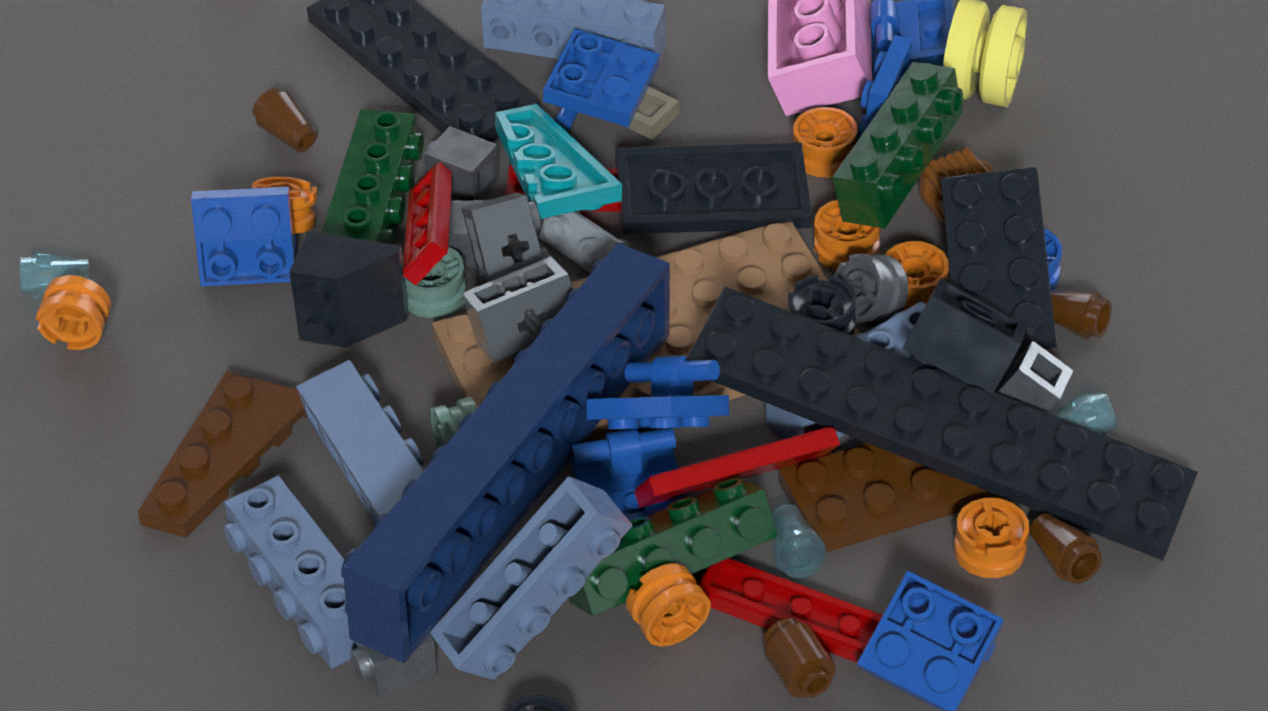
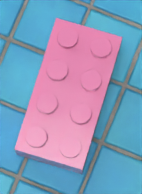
M768 0V80L785 116L862 97L867 80L872 81L870 0Z

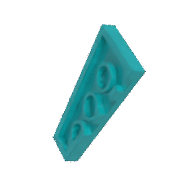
M533 104L496 112L495 129L521 187L525 195H527L528 202L533 201L536 204L540 219L579 210H597L603 205L622 201V184L539 105Z

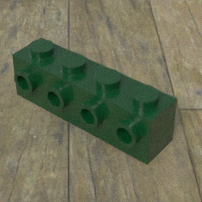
M912 62L833 176L842 222L883 229L887 227L963 113V91L961 88H958L955 68Z
M360 109L321 233L395 245L394 227L395 224H402L405 214L404 193L409 192L414 184L413 163L414 160L420 161L423 154L424 138L422 133H416L415 114Z
M741 478L727 479L713 486V489L700 495L674 501L666 509L648 517L629 520L633 526L621 538L618 548L611 555L603 558L585 578L583 587L576 594L568 598L571 604L595 616L625 603L630 589H634L637 592L643 585L640 578L652 569L665 564L677 563L686 566L692 574L778 537L764 488L744 481Z

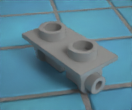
M580 210L544 218L539 235L541 240L590 273L594 264L599 259H604L617 243L631 248L628 241L625 239L619 240L581 215Z

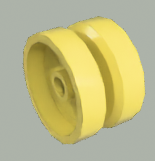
M960 0L958 2L948 34L943 66L955 68L958 88H961L963 91V100H968L973 95L979 82V95L983 103L1008 107L1015 91L1024 57L1027 10L1001 5L993 15L990 23V11L987 3L984 1Z

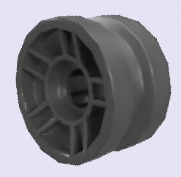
M854 254L849 255L850 260L846 263H840L834 277L847 282L857 296L856 322L884 323L891 316L902 311L908 295V280L903 266L895 258L887 255Z

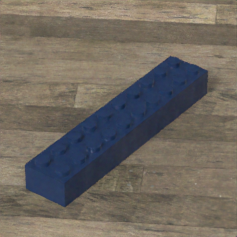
M619 243L614 246L604 259H599L594 264L590 276L580 288H575L570 292L565 305L553 319L546 320L539 336L527 350L523 349L518 353L512 368L501 381H495L490 386L484 401L473 414L468 413L462 419L458 431L451 440L434 452L430 464L417 480L412 479L406 485L400 500L389 513H384L377 519L372 533L358 549H352L347 554L342 565L341 576L344 578L345 613L348 616L350 640L405 664L572 457L571 445L583 443L601 421V419L587 420L586 399L619 398L630 385L625 378L626 365L628 363L648 362L668 338L670 312L669 262Z

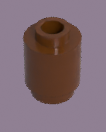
M786 618L772 625L763 638L764 654L788 692L797 698L815 697L823 693L829 687L834 677L836 666L812 629L795 618Z

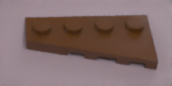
M226 371L138 510L140 525L187 538L228 497L227 490L239 478L244 477L247 479L259 467L258 459L272 445L279 447L292 434L291 427L301 417L307 419L297 389Z

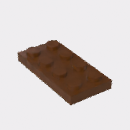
M868 443L779 469V484L817 555L958 513L964 506L974 500L982 498L1005 499Z

